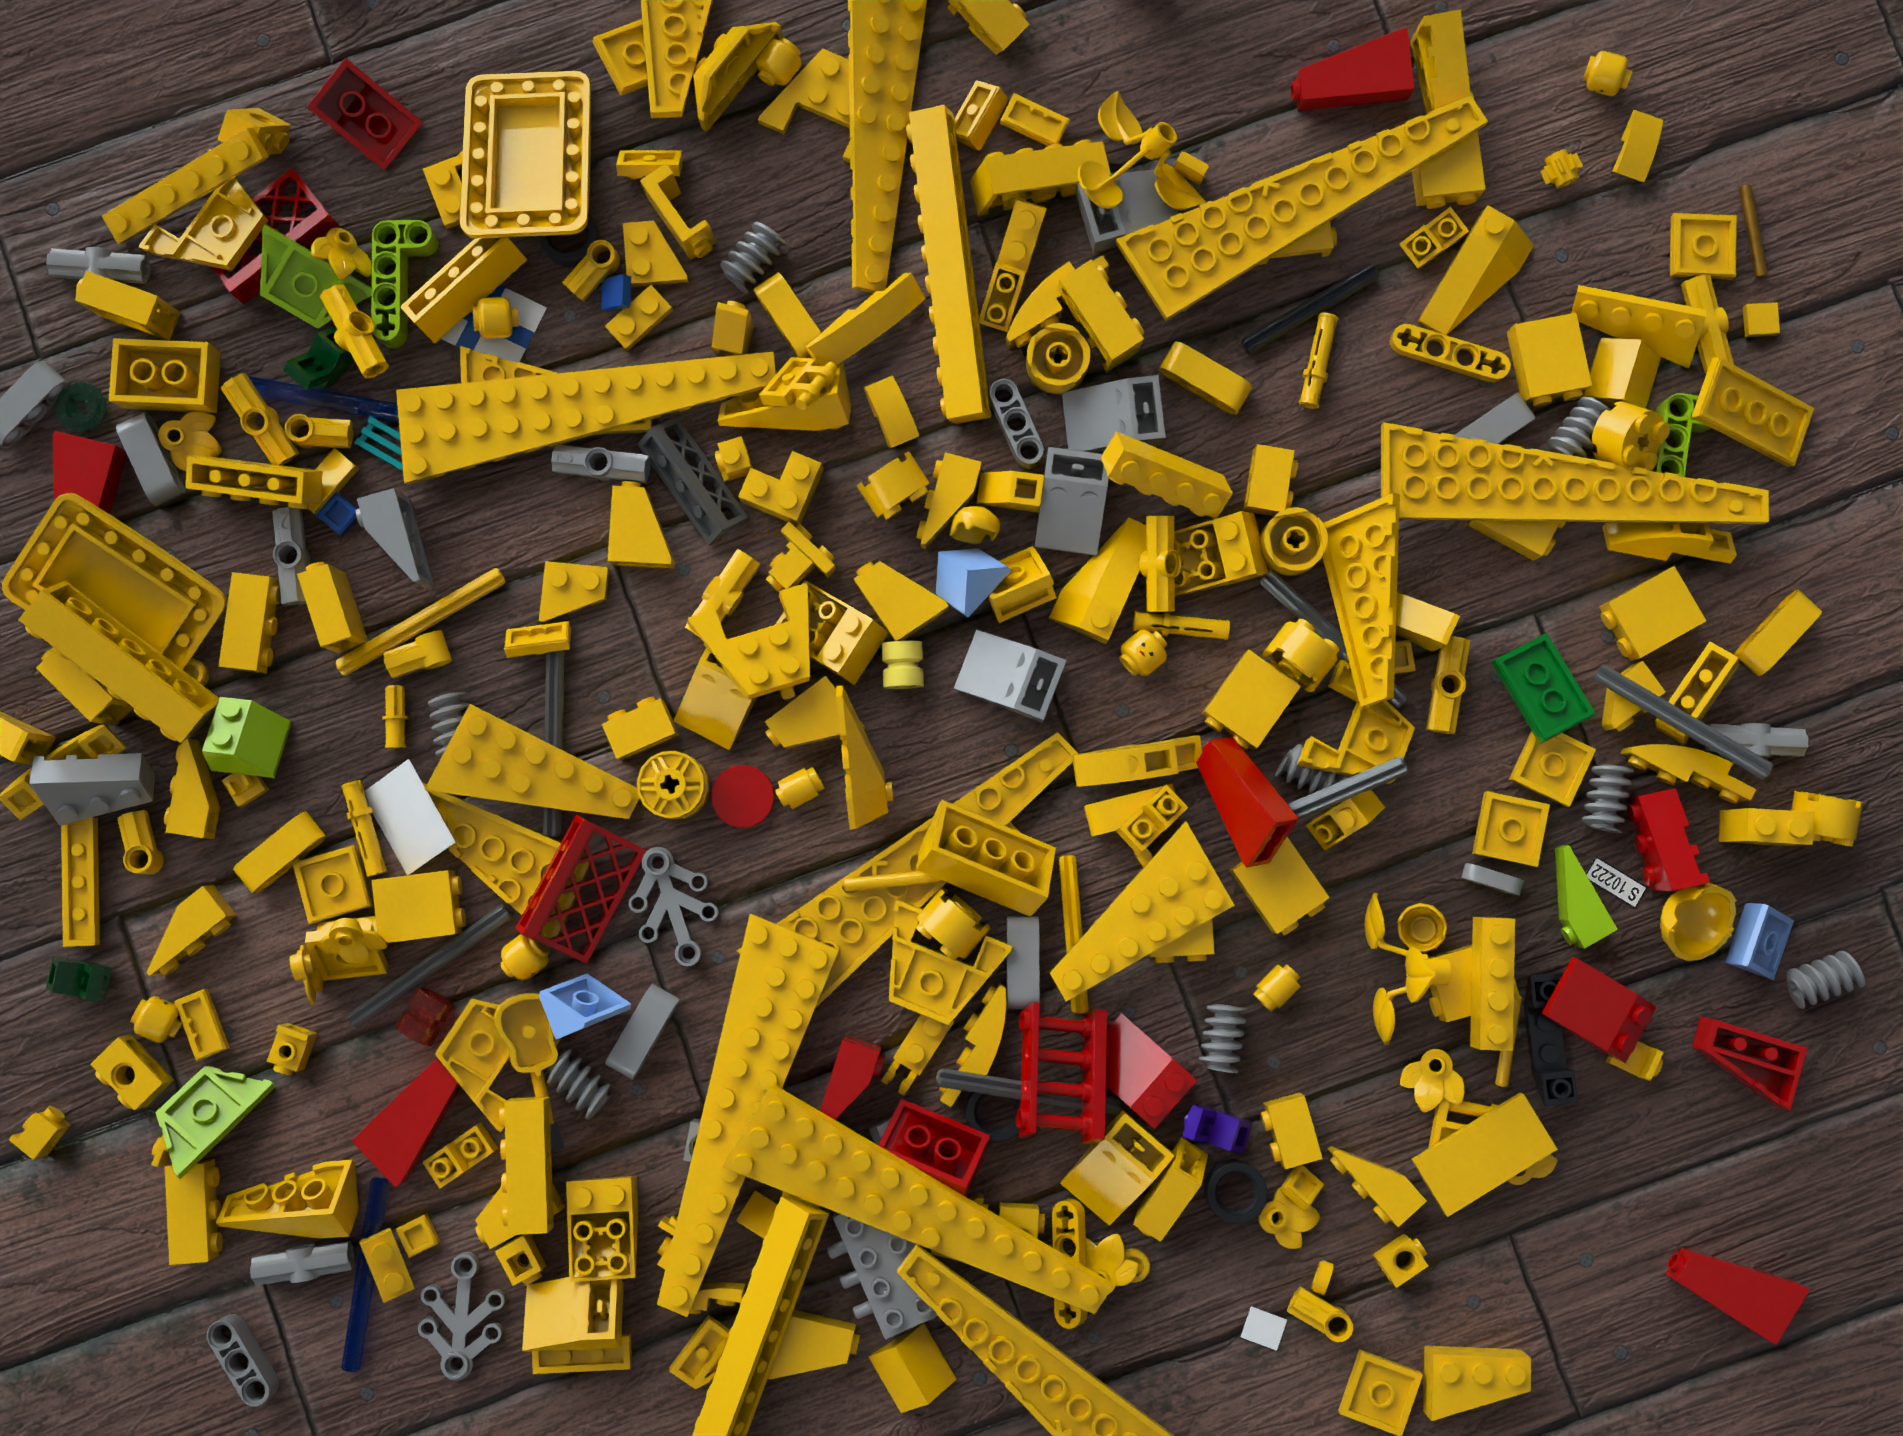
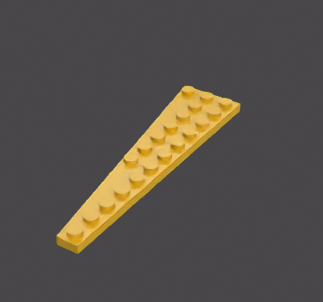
M848 0V11H850V30L848 31V46L850 48L849 119L850 139H852L850 169L853 170V187H851V200L853 201V219L851 220V235L853 238L851 245L852 289L872 294L876 291H884L887 286L908 137L906 127L910 123L909 112L912 109L927 0Z
M1470 95L1430 111L1425 116H1418L1408 120L1401 126L1391 130L1386 129L1377 133L1376 136L1349 144L1344 149L1334 153L1329 152L1255 182L1250 187H1243L1233 191L1228 196L1213 202L1203 203L1196 209L1183 214L1182 212L1170 217L1169 220L1156 225H1149L1117 238L1115 243L1165 321L1478 131L1487 124L1488 120Z
M774 352L396 390L404 483L411 485L446 475L445 473L456 470L470 469L482 463L500 461L508 456L519 453L533 452L545 446L551 447L629 426L631 423L641 420H651L678 410L681 412L704 403H714L725 400L730 396L736 397L762 390L776 375Z
M1385 422L1381 424V498L1392 493L1400 494L1399 520L1766 524L1769 522V490L1725 482L1716 483L1713 480L1702 478H1687L1668 472H1653L1640 467H1630L1626 470L1619 465H1615L1616 463L1532 448L1524 449L1521 446L1509 444L1500 445L1486 442V440L1466 439L1447 433H1432L1419 428Z
M1057 732L953 804L1006 826L1073 762L1072 755L1079 753ZM932 818L777 923V925L839 950L817 1006L893 934L894 904L896 899L921 908L947 883L941 880V882L845 892L844 879L918 871L916 870L920 846Z
M751 913L746 927L657 1305L685 1317H688L746 1177L722 1166L771 1084L773 1083L779 1088H783L839 953L838 949Z
M773 1083L722 1166L738 1174L1093 1314L1097 1312L1112 1289V1282Z
M918 1244L914 1246L897 1269L898 1275L961 1338V1341L983 1361L984 1365L1005 1384L1006 1388L1052 1436H1174Z

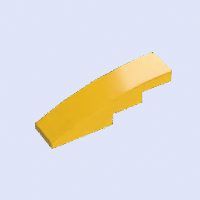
M903 273L884 291H876L855 310L848 309L810 342L806 349L812 358L817 359L819 366L824 367L828 362H833L836 365L843 362L877 339L921 304L926 298L912 273Z

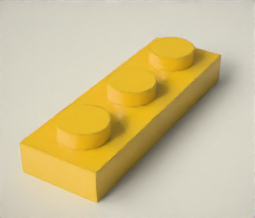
M622 1334L621 1348L532 1351L533 1374L631 1369V1334Z

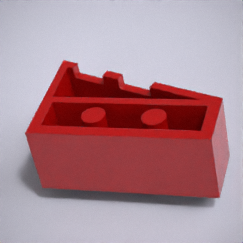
M1676 788L1629 797L1630 804L1627 806V813L1630 821L1635 823L1637 832L1635 846L1638 853L1643 856L1645 867L1642 869L1645 883L1650 886L1651 891H1675L1710 883L1707 873L1700 874L1694 856H1698L1700 853L1697 845L1690 846L1685 830V828L1689 827V823Z
M1700 1016L1691 1047L1773 1106L1790 1111L1808 1048L1716 1019Z

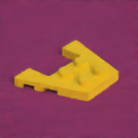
M822 48L761 113L758 123L784 135L796 108L801 107L850 129L849 59ZM850 139L843 155V161L850 163V157L852 156V139Z
M234 178L215 189L180 238L154 224L139 247L147 254L233 271L269 220L237 179Z
M807 583L779 591V598L788 619L787 622L734 638L726 639L716 610L688 618L690 629L697 633L707 650L714 654L722 664L724 671L748 700L809 681Z
M1343 659L1336 664L1328 687L1356 702L1340 746L1336 750L1311 736L1305 742L1297 765L1355 776L1399 756L1404 759L1415 727L1387 700L1369 707H1360L1350 664ZM1396 779L1387 782V784H1391V783L1394 782Z
M896 899L894 904L895 915L892 936L893 949L889 1001L949 1025L1012 951L1013 946L986 935L974 966L957 959L953 961L945 954L912 941L916 932V926L919 924L917 917L923 909Z
M471 998L435 1052V1055L495 1129L501 1132L504 1127L500 1125L499 1112L500 1108L504 1107V1101L506 1100L489 1090V1087L509 1058V1048L498 1034L494 1024L495 1011L499 1005ZM553 1037L555 1046H557L561 1038L555 1039V1037Z

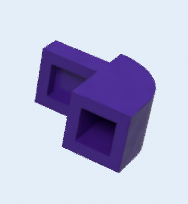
M1195 1104L1192 1105L1191 1110L1185 1116L1183 1137L1193 1141L1209 1143L1230 1152L1244 1154L1253 1122L1207 1106Z

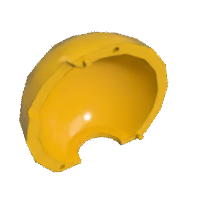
M1711 883L1675 891L1667 899L1662 909L1660 929L1663 940L1676 957L1686 961L1701 960L1714 954L1732 936L1734 930L1732 926L1736 915V898L1731 891Z

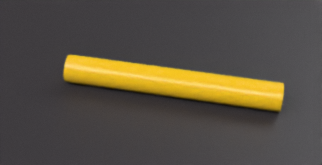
M921 871L847 878L844 879V886L846 892L941 882V880Z
M1514 994L1513 1051L1522 997ZM1500 1051L1495 1084L1500 1087L1508 1086L1513 1051Z

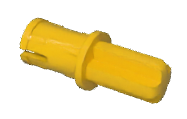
M389 685L385 689L386 716H382L386 727L385 748H406L405 720H408V716H405V688L401 685Z

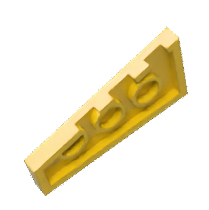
M1578 285L1571 314L1577 313L1578 322L1615 338L1643 340L1660 357L1689 369L1707 310Z

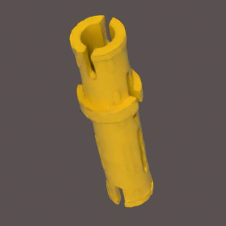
M1320 313L1318 315L1308 367L1304 369L1302 375L1305 380L1299 405L1305 408H1319L1323 383L1327 382L1328 379L1326 369L1338 322V317L1334 314Z
M1135 611L1133 631H1157L1163 637H1168V634L1228 640L1230 621L1170 615V612L1154 614Z
M362 780L341 785L349 811L346 814L354 827L366 876L370 877L387 872L372 822L371 814L373 810L372 807L368 806Z

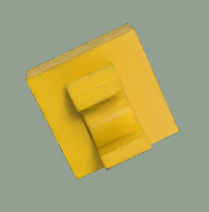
M232 773L221 780L238 807H244L269 790L260 776Z

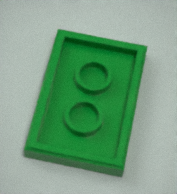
M1547 633L1491 662L1539 744L1560 735L1596 715Z

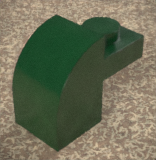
M336 326L317 333L308 353L286 362L283 370L306 390L316 386L322 391L326 390L338 381L354 360L350 352L343 350L335 342L334 333L337 330Z
M53 956L46 989L52 993L75 995L85 1001L99 1002V999H106L112 967L94 962Z

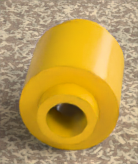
M804 767L778 781L780 788L775 791L784 807L790 805L792 809H795L819 796L818 792L824 790L825 787L814 767L807 770Z
M1277 964L1256 985L1258 989L1253 995L1272 1012L1276 1007L1280 1008L1301 987L1297 983L1300 976L1289 965L1286 964L1282 968Z

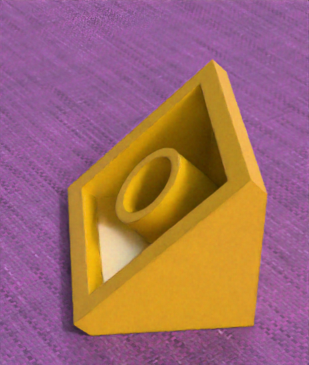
M1601 338L1590 370L1592 386L1583 393V397L1594 398L1612 408L1616 407L1614 403L1620 401L1646 408L1661 360L1660 355L1643 340Z
M925 1323L919 1324L868 1355L901 1413L929 1405L957 1380Z

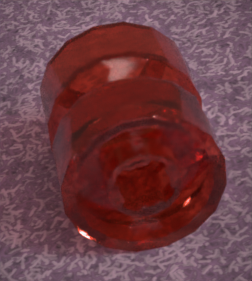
M419 986L409 1001L411 1009L403 1011L395 1028L406 1037L420 1044L432 1046L441 1032L439 1023L447 1021L455 1005L440 994Z

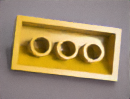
M941 800L921 843L916 870L1031 917L1048 898L1056 848Z

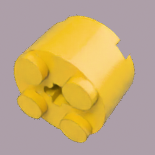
M1054 323L1044 327L1031 338L1027 349L1026 370L1031 383L1040 390L1051 394H1062L1063 392L1075 390L1086 376L1090 362V347L1080 332L1071 325ZM1055 354L1061 355L1062 361L1060 364L1054 363Z
M1623 401L1614 403L1616 407L1611 411L1605 410L1594 427L1592 444L1597 447V453H1594L1595 458L1600 461L1616 463L1615 465H1619L1626 470L1630 467L1645 468L1648 471L1653 470L1658 461L1657 456L1660 446L1669 436V424L1664 422L1662 416L1655 411Z
M909 451L904 453L905 461L901 462L897 457L867 477L870 484L864 487L862 482L857 485V488L877 518L883 515L887 520L902 510L899 504L908 498L913 503L928 493L926 486L930 482Z
M1300 507L1284 509L1271 518L1260 534L1261 550L1268 568L1281 575L1296 576L1307 572L1316 565L1324 555L1328 545L1327 529L1321 519ZM1291 536L1294 541H1299L1295 548H1293L1292 544L1287 543Z
M1300 618L1296 623L1286 622L1262 655L1263 658L1269 656L1271 659L1269 664L1297 684L1300 682L1306 685L1304 691L1314 692L1337 662L1336 654L1340 649L1333 641L1326 638L1322 639L1314 632V627L1308 621Z
M1794 791L1791 811L1814 812L1813 841L1824 840L1834 844L1853 847L1854 840L1857 838L1863 802Z
M941 887L917 917L919 924L916 926V929L927 939L930 940L934 937L942 944L941 951L953 961L958 957L966 959L991 928L988 923L982 927L979 924L982 917L956 894L950 899L945 895L948 889Z

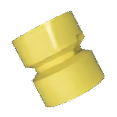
M921 641L882 643V661L888 665L883 670L884 689L924 687L923 669L918 667V663L923 660Z

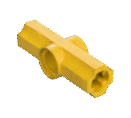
M1701 275L1684 281L1681 287L1686 306L1707 310L1697 343L1704 373H1707L1712 358L1720 357L1734 365L1726 336L1729 329L1728 317L1725 310L1718 306L1710 275Z
M344 284L334 285L324 290L320 298L337 327L334 333L335 342L343 350L351 353L365 379L374 378L384 373L389 365L371 334L375 328L373 320L366 313L358 311Z
M241 373L229 379L220 387L239 415L243 430L254 437L271 464L282 466L300 454L280 425L278 413L266 404L246 373ZM258 413H260L265 420V424L262 429L256 424V416Z
M1146 516V550L1141 554L1139 560L1141 574L1146 577V611H1175V577L1181 571L1182 562L1180 554L1177 550H1174V516Z
M737 549L720 576L714 577L707 586L702 596L703 601L694 611L692 617L716 610L719 621L722 623L725 617L730 616L739 605L744 595V589L759 570L761 564ZM687 622L685 628L688 629L689 631H691V632H692L693 634H695L696 636H698L696 632H693V631L690 629V627H689V625H688V622Z
M1451 636L1447 645L1439 649L1436 673L1431 682L1432 697L1426 730L1442 734H1455L1461 695L1466 688L1465 672L1471 640ZM1444 677L1453 680L1455 688L1452 693H1448L1443 689L1442 680Z

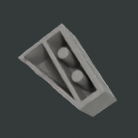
M142 753L99 754L98 759H78L77 755H66V760H45L44 756H33L29 784L60 826L152 802L155 773Z

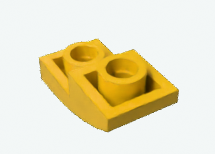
M1633 110L1621 138L1624 144L1612 172L1645 182L1658 146L1664 120Z
M1450 206L1427 225L1424 224L1399 245L1416 268L1419 269L1467 235L1469 230Z
M893 376L863 387L873 415L878 418L888 447L893 448L920 436L907 403Z
M1166 784L1116 832L1139 855L1188 807Z
M480 1122L422 1163L439 1189H441L499 1148L482 1122Z
M720 1282L701 1285L689 1314H701V1310L707 1311L711 1298L716 1299V1303L719 1305L735 1306V1302H741L746 1284Z

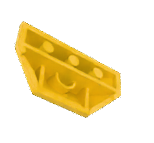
M777 22L732 27L727 34L719 36L714 44V50L708 58H702L696 65L693 77L697 112L701 128L705 132H708L758 70L755 60L771 39L780 40L783 38L781 25Z

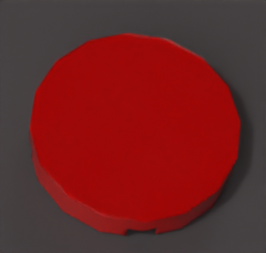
M745 764L732 766L721 772L714 781L711 791L712 807L717 816L728 825L739 828L753 827L764 821L772 811L774 787L768 776L758 768Z

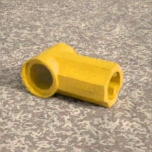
M606 240L594 241L588 247L586 256L562 283L584 302L608 274H612L620 266L618 252ZM610 251V259L606 263H597V257L601 252Z
M294 414L289 417L285 424V433L301 448L307 449L316 446L351 449L354 431L351 420L310 418L303 414ZM303 425H308V434L298 438L296 435L297 430Z
M442 630L425 633L416 637L415 642L383 652L386 669L391 678L394 679L424 668L425 670L434 669L452 662Z
M141 810L122 814L117 820L125 848L123 863L126 869L143 875H153L159 872L163 866L164 857L156 847L148 811ZM146 852L148 862L142 868L139 864V859Z
M1301 1286L1295 1291L1287 1308L1288 1313L1326 1334L1332 1341L1344 1342L1350 1338L1353 1332V1323L1344 1309L1328 1303ZM1335 1317L1343 1318L1345 1325L1342 1330H1330L1328 1325L1331 1319Z

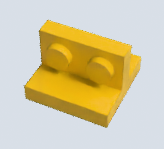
M1034 546L999 560V562L1011 570L988 596L999 623L1057 598L1052 587L1054 582L1051 574Z
M375 916L352 918L360 923L362 930L377 932ZM336 920L318 922L317 931L306 932L305 944L323 981L387 974L388 962L382 949L369 951V958L363 964L347 963L341 958L339 953L325 954L321 950L320 941L323 937L329 935V930Z

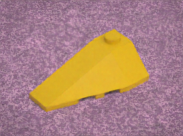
M1488 205L1485 207L1417 322L1434 332L1447 335L1520 271L1534 245L1515 220Z
M841 362L836 365L838 370L834 374L833 382L827 388H823L820 391L819 399L805 410H800L796 406L795 401L789 407L763 405L759 396L762 391L758 390L721 403L718 416L719 426L821 431L825 429H838L849 424L851 402L844 363Z
M1128 518L1098 550L1097 556L1093 555L1064 586L1049 619L1106 644L1140 571V556L1146 550V525Z
M842 685L836 686V703L840 740L843 743L842 763L843 769L846 770L845 793L849 828L851 830L857 829L887 814L888 802L894 801L892 782L886 783L885 771Z
M353 1160L322 1162L313 1165V1171L298 1176L295 1172L284 1176V1181L267 1186L262 1183L227 1195L216 1224L219 1227L319 1239L349 1237L359 1210L355 1163Z

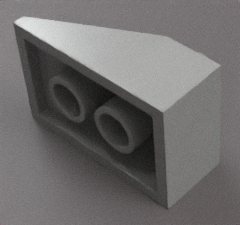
M395 488L357 498L359 509H356V517L359 525L362 528L365 527V530L413 582L428 590L435 589L411 500Z

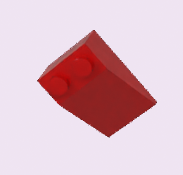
M347 58L343 59L305 107L384 171L423 123Z
M1572 957L1542 1014L1594 1049L1626 1064L1631 1053L1635 1050L1644 1029L1650 1022L1656 1006L1583 961Z
M1120 1013L1107 1028L1106 1086L1155 1129L1197 1080L1125 1015Z
M845 1035L841 1042L820 1112L836 1120L870 1084L873 1076L879 1078L886 1057L880 1054L882 1046Z
M901 1099L878 1146L967 1197L986 1156L990 1135Z

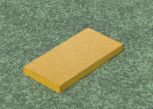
M1717 357L1711 360L1692 418L1780 464L1790 467L1795 466L1814 408L1728 361Z
M1520 1092L1411 1160L1444 1215L1449 1217L1558 1149L1527 1098Z

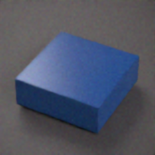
M622 274L604 278L601 288V310L611 312L630 308L631 276Z
M336 492L316 516L343 537L357 521V508Z

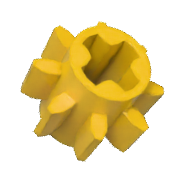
M1562 149L1544 159L1546 166L1540 172L1546 185L1552 183L1555 184L1557 189H1560L1579 179L1577 172L1583 165L1577 153L1573 155L1571 153L1568 154L1566 149Z

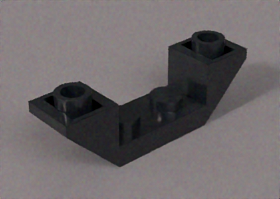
M1562 973L1528 976L1524 1001L1531 1070L1544 1106L1578 1103L1574 1070L1568 1069L1566 1066L1562 1027L1542 1014L1563 975Z

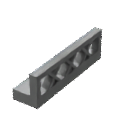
M678 417L651 427L637 445L644 455L650 456L651 465L708 545L717 542L727 530L744 523L749 518ZM673 429L679 437L680 443L671 440L665 431ZM685 455L694 458L698 467L695 468L688 465L684 459ZM703 480L713 485L716 489L715 494L705 489L702 484ZM721 506L729 508L735 518L727 520L720 510Z

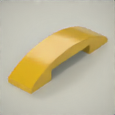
M104 723L63 744L48 754L45 760H66V755H77L78 759H98L99 754H119L126 749V745ZM31 768L0 793V801L19 820H22L44 805L29 784Z

